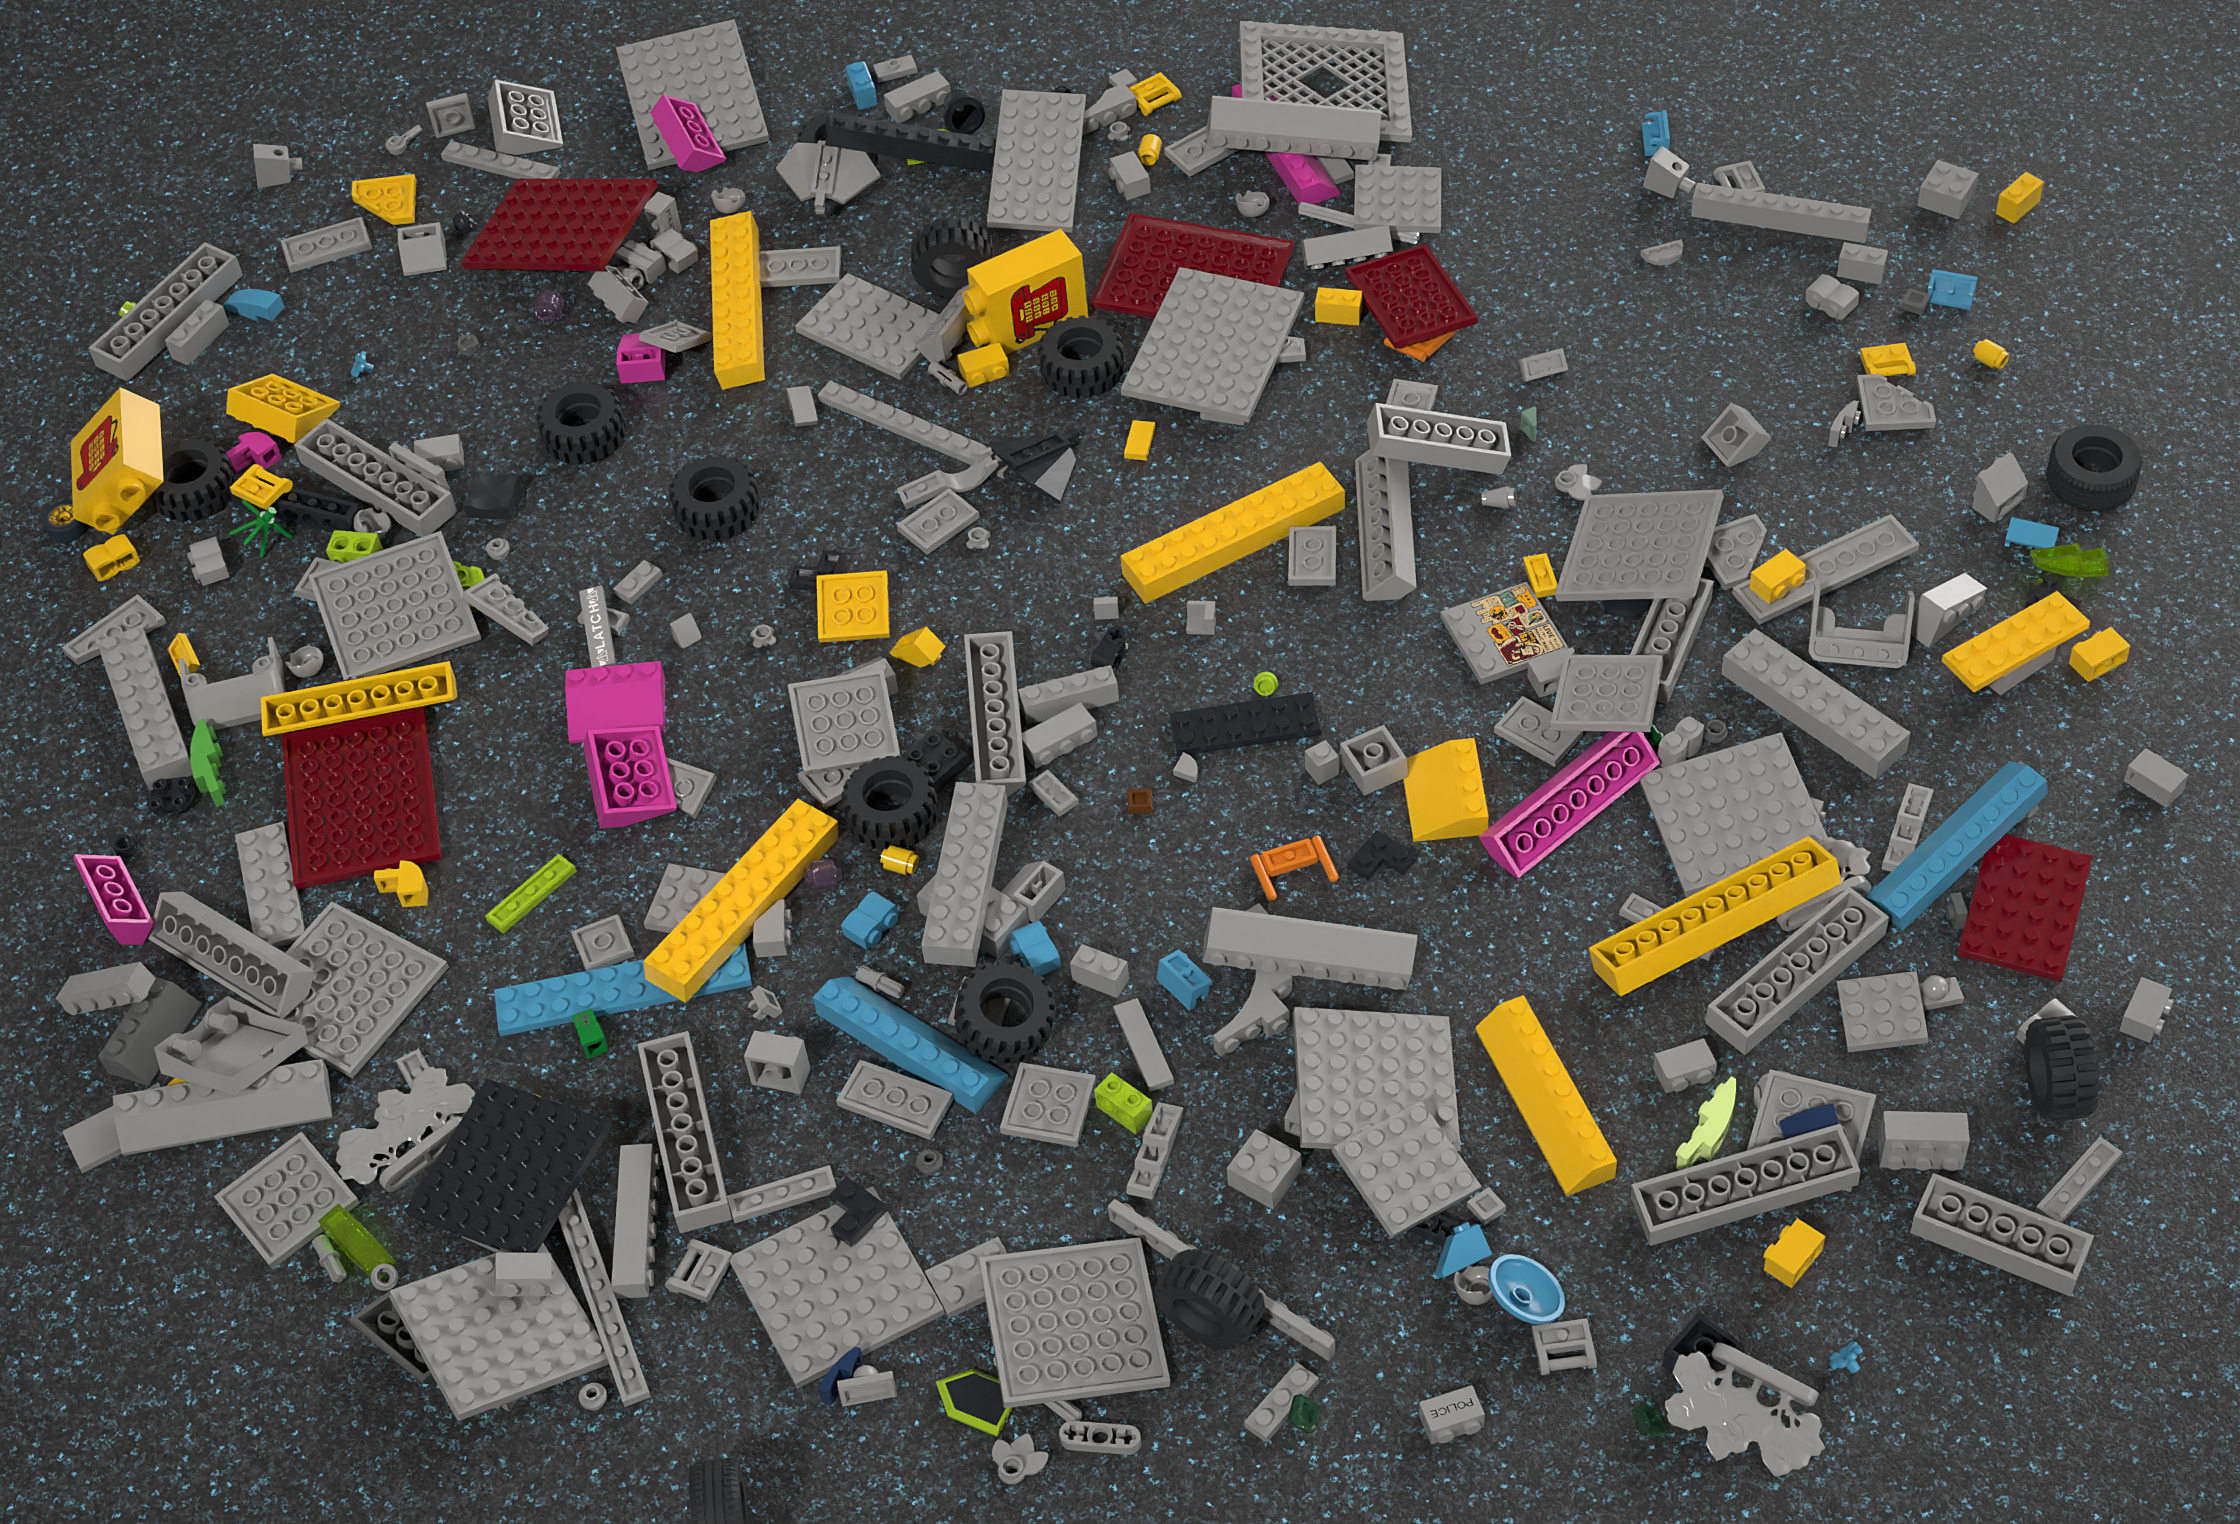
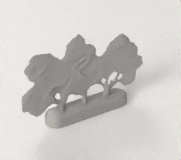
M1828 837L1832 846L1833 854L1831 855L1837 859L1838 867L1841 868L1840 877L1842 883L1777 916L1776 920L1780 927L1785 931H1790L1803 926L1848 887L1865 898L1871 890V884L1865 877L1860 875L1869 873L1871 866L1867 863L1866 859L1871 852L1862 847L1856 848L1851 841L1835 840ZM1849 867L1851 871L1846 873L1845 868ZM1848 874L1856 875L1844 881Z
M434 1067L424 1069L413 1079L410 1094H403L397 1089L379 1092L378 1103L380 1106L376 1109L374 1119L379 1122L376 1129L356 1128L340 1134L336 1162L341 1166L338 1173L341 1176V1180L353 1178L359 1184H369L377 1176L378 1167L390 1165L380 1175L379 1182L387 1192L396 1191L437 1160L463 1118L456 1116L446 1122L447 1116L453 1113L466 1112L472 1103L471 1098L475 1095V1092L466 1083L446 1086V1070L442 1068L435 1069ZM437 1112H440L442 1114L440 1120L436 1116ZM431 1125L438 1128L424 1140L420 1139L428 1126ZM408 1140L416 1144L415 1147L402 1157H396L397 1147L401 1143ZM390 1147H393L392 1154L388 1152ZM382 1153L390 1158L388 1160L383 1158L382 1161L373 1159V1156ZM370 1163H376L377 1166L372 1168L370 1167Z
M1716 1343L1712 1352V1357L1716 1361L1726 1365V1369L1719 1372L1714 1371L1710 1367L1706 1356L1700 1351L1691 1353L1687 1357L1679 1355L1673 1374L1682 1387L1683 1392L1676 1393L1669 1400L1665 1401V1408L1668 1411L1667 1418L1672 1425L1688 1431L1706 1426L1708 1430L1706 1445L1716 1461L1727 1457L1729 1452L1737 1454L1746 1451L1749 1442L1755 1441L1760 1446L1764 1464L1774 1476L1778 1477L1788 1474L1792 1469L1799 1470L1807 1466L1811 1456H1818L1825 1449L1823 1442L1819 1438L1822 1427L1820 1418L1813 1413H1804L1801 1416H1797L1790 1406L1791 1400L1805 1406H1813L1819 1395L1816 1390L1722 1343ZM1733 1370L1753 1379L1752 1387L1736 1388L1733 1386ZM1717 1378H1723L1719 1386L1715 1385L1714 1382ZM1761 1384L1781 1394L1778 1405L1766 1407L1758 1402L1756 1395ZM1774 1409L1778 1410L1777 1416L1771 1415ZM1782 1410H1786L1784 1415L1790 1416L1789 1428L1783 1426L1781 1421ZM1795 1418L1800 1421L1799 1427L1795 1426Z

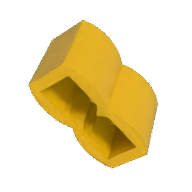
M125 534L112 537L105 544L96 545L83 554L88 567L98 581L107 580L119 571L128 570L140 562L135 548Z

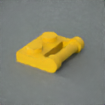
M1161 72L1129 88L1136 97V105L1145 116L1152 114L1153 110L1171 101L1176 102L1182 98L1179 89ZM1168 92V94L1148 103V101Z
M1906 343L1861 348L1860 357L1867 375L1881 374L1886 377L1907 374V376H1911L1916 373L1915 363L1911 360Z
M254 464L230 489L232 494L267 510L284 492L288 493L291 490L293 483L287 478H279L265 471L262 466ZM261 478V479H263V480H265V481H267V482H269V483H271V484H273V485H275V486L273 487V486H271V485H269V484H267V483H265V482H263V481H260V480H258V479Z

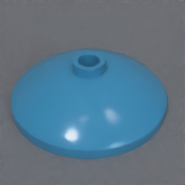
M1508 1254L1496 1259L1490 1267L1488 1282L1491 1291L1502 1308L1515 1318L1527 1323L1542 1325L1554 1322L1563 1312L1565 1306L1563 1290L1556 1278L1538 1262L1525 1256Z

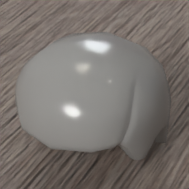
M724 187L721 193L713 190L711 194L716 209L724 214L738 211L744 206L746 200L745 194L738 188L728 189Z
M1247 190L1243 197L1240 193H1237L1235 198L1238 210L1248 218L1262 215L1267 211L1270 204L1268 196L1259 191L1251 192Z
M373 508L360 510L354 517V529L356 532L376 533L379 539L391 528V520L385 512L376 513Z
M305 646L298 649L295 653H291L289 655L290 662L287 661L285 664L296 677L309 678L319 672L324 657L317 647Z
M1469 1265L1462 1273L1456 1271L1454 1285L1461 1300L1471 1305H1480L1489 1301L1494 1296L1488 1282V1268L1484 1266L1472 1267Z

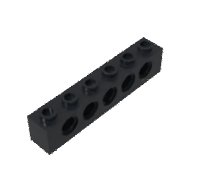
M241 474L237 476L232 485L242 476ZM258 479V480L263 481V482H265V483H267V484H269V485H271V486H273V487L275 486V485H273V484H271V483H269V482H267V481H265V480ZM293 487L288 493L284 492L270 506L276 509V514L274 515L276 519L332 533L334 530L356 532L354 529V517L360 511L357 503ZM229 488L228 491L235 508L252 512L242 503L243 499L232 494ZM250 503L260 512L266 511L265 509Z

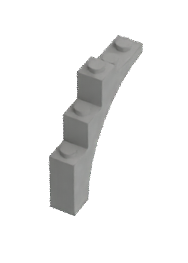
M1259 903L1246 910V912L1269 915ZM1256 970V979L1251 994L1243 1008L1228 1025L1213 1035L1214 1050L1220 1057L1227 1052L1236 1050L1240 1044L1248 1039H1254L1261 1031L1269 1038L1276 1033L1283 1032L1290 1025L1289 1010L1280 1000L1286 998L1292 992L1291 975Z

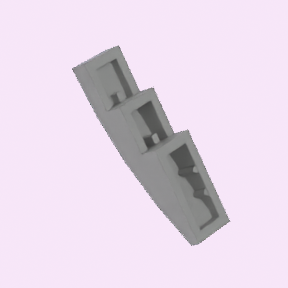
M1911 783L1908 784L1883 860V870L1892 872L1916 849L1934 789Z
M1157 1103L1143 1134V1144L1135 1159V1169L1127 1184V1194L1153 1199L1183 1114V1107Z

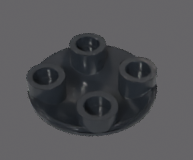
M1650 599L1602 600L1607 614L1629 617L1636 620L1641 618L1642 613L1649 607Z
M185 776L167 780L158 779L152 785L153 790L148 797V806L156 815H175L191 804L195 796V788L189 778Z

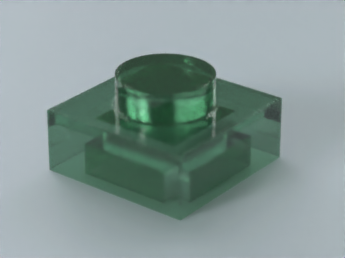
M1303 1394L1294 1395L1287 1421L1306 1434L1315 1432L1321 1407Z
M1638 1405L1631 1410L1635 1419V1426L1641 1435L1660 1439L1667 1434L1657 1408Z

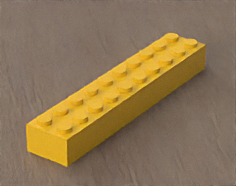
M751 211L710 220L714 373L722 390L765 380L761 284L759 282L760 262L758 261V251H760L759 229Z
M1318 462L1121 555L1122 574L1144 603L1147 604L1289 536L1290 527H1308L1345 509V490L1325 466Z
M797 799L644 960L645 979L687 1003L753 932L754 922L778 900H782L838 840V821Z
M1807 836L1589 947L1594 971L1620 997L1630 993L1632 990L1841 884L1837 859L1810 836Z

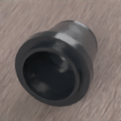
M961 89L953 90L946 95L943 118L947 128L951 132L969 135L976 132L982 126L985 119V109L980 100Z

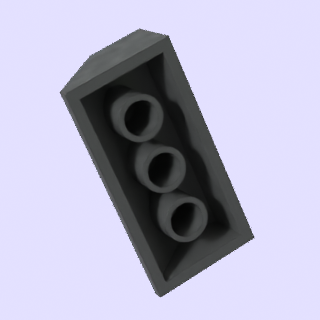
M155 977L156 979L148 991V996L143 1001L132 1004L98 1056L107 1073L150 1087L161 1072L154 1047L174 1033H186L203 1007L201 1002L173 982Z
M389 1292L349 1319L353 1326L420 1382L437 1385L390 1300Z

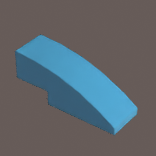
M259 289L236 291L222 305L225 310L256 321L260 317L272 321L284 308L279 294Z

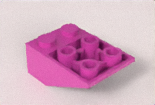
M640 333L624 334L617 349L616 364L621 384L665 380L666 349L640 341Z

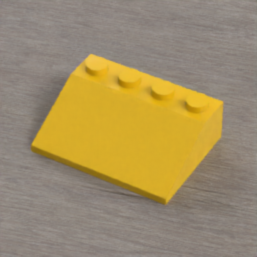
M270 374L228 389L226 414L235 417L236 420L250 423L255 428L269 431L271 435L283 437L288 442L297 443L323 420L328 419L340 407L341 402L275 374Z
M1474 738L1450 740L1407 758L1408 777L1404 778L1403 781L1413 842L1477 836L1488 829V811Z

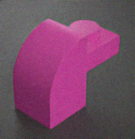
M250 432L239 436L240 444L226 452L235 473L253 461L265 470L282 459L276 442L260 432Z

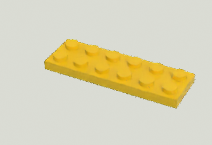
M2056 591L1945 653L1942 657V662L1973 692H1976L2088 629L2090 621Z

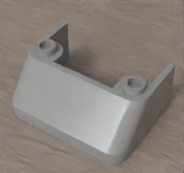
M1814 583L1809 635V653L1813 659L1823 662L1899 668L1906 663L1915 600L1913 591H1908L1905 614L1890 615L1885 620L1883 631L1835 627L1833 611L1826 607H1818L1820 583Z
M272 637L268 638L270 655L258 658L253 663V674L207 684L202 674H190L184 658L179 659L182 688L195 728L198 721L203 718L207 727L212 726L214 731L261 720V697L286 693L282 659Z

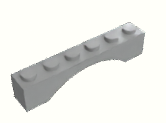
M1124 83L1106 90L1097 103L1085 111L1082 136L1137 113L1136 97Z

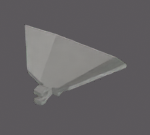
M818 141V144L796 143L776 167V171L801 202L813 197L816 198V214L825 213L826 198L845 204L881 177L866 152L826 146L825 141Z

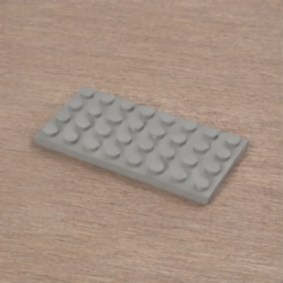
M1002 90L987 227L1056 231L1061 229L1063 232L1072 233L1086 95Z

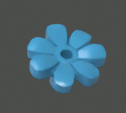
M364 351L357 353L355 356L356 361L351 370L353 377L357 378L362 371L371 373L373 370V365L366 363V352Z
M1857 1342L1849 1343L1847 1347L1841 1348L1839 1353L1835 1352L1830 1356L1831 1362L1829 1365L1833 1370L1838 1367H1847L1850 1373L1857 1372L1860 1366L1855 1359L1858 1354L1863 1352L1861 1346Z

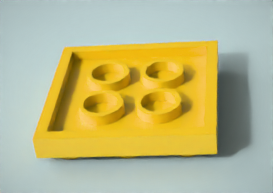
M887 571L817 576L819 643L890 637Z

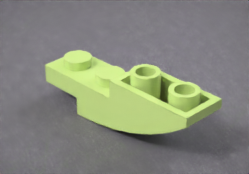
M1730 1077L1725 1084L1721 1083L1716 1088L1714 1097L1710 1102L1705 1101L1698 1111L1700 1115L1699 1125L1693 1131L1692 1139L1688 1143H1682L1676 1152L1678 1157L1676 1168L1678 1170L1692 1167L1700 1156L1711 1161L1727 1135L1733 1116L1736 1094L1735 1078Z

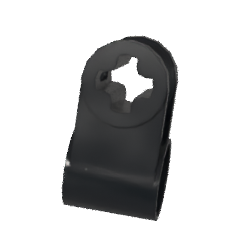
M1115 626L1106 631L1101 642L1092 653L1091 666L1099 668L1111 665L1113 673L1118 670L1121 661L1129 650L1128 643L1125 641L1127 638L1126 631L1122 627Z

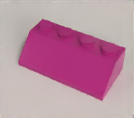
M663 94L650 114L654 119V123L658 126L663 139L669 146L670 152L674 155L677 165L684 171L689 170L697 173L724 162L726 158L696 104Z
M75 854L73 859L107 928L119 944L143 945L153 925V921L121 857Z

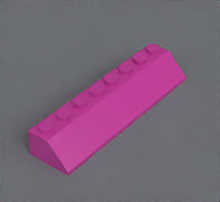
M1241 84L1232 86V97L1242 98ZM1274 95L1268 97L1272 101L1277 100ZM1264 151L1299 205L1301 202L1316 204L1341 195L1340 190L1316 155Z
M1610 731L1482 833L1479 838L1495 861L1514 877L1520 878L1661 762L1643 732Z

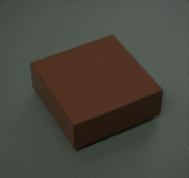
M1152 788L1127 790L1128 814L1153 813Z

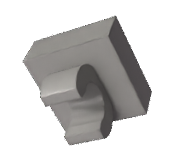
M760 986L751 991L754 1000L748 1004V1007L753 1010L758 1009L753 1014L754 1018L763 1020L767 1015L776 1018L783 1012L773 992Z

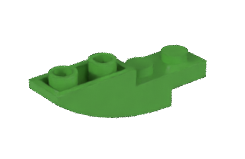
M203 718L198 721L192 737L190 748L191 769L200 793L209 791L216 807L226 804L222 795L226 793L222 780L217 781L216 777L220 776L218 768L222 767L219 757L223 756L219 743L214 744L213 740L217 739L213 727H207Z

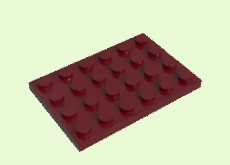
M1426 244L1345 268L1346 277L1356 291H1362V301L1395 349L1478 324L1477 315Z
M2005 834L1983 856L1957 956L2062 982L2093 855Z

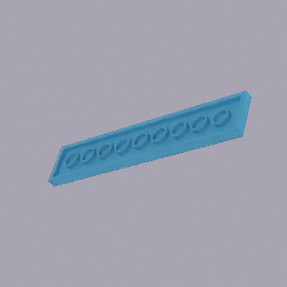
M745 941L741 943L691 998L752 986ZM645 959L494 990L500 1036L574 1022L572 1015L592 1008L595 1017L678 1001L680 999L645 979Z

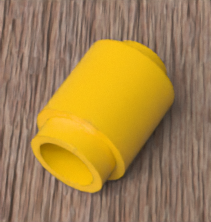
M1153 134L1143 136L1138 151L1139 161L1142 164L1150 166L1158 160L1162 141L1158 136Z
M1985 339L1983 342L1979 341L1973 350L1976 360L1999 370L2006 365L2010 356L2006 349L1988 339Z
M890 845L888 849L883 850L880 862L883 863V868L903 875H908V873L913 875L918 867L919 856L915 855L913 851Z

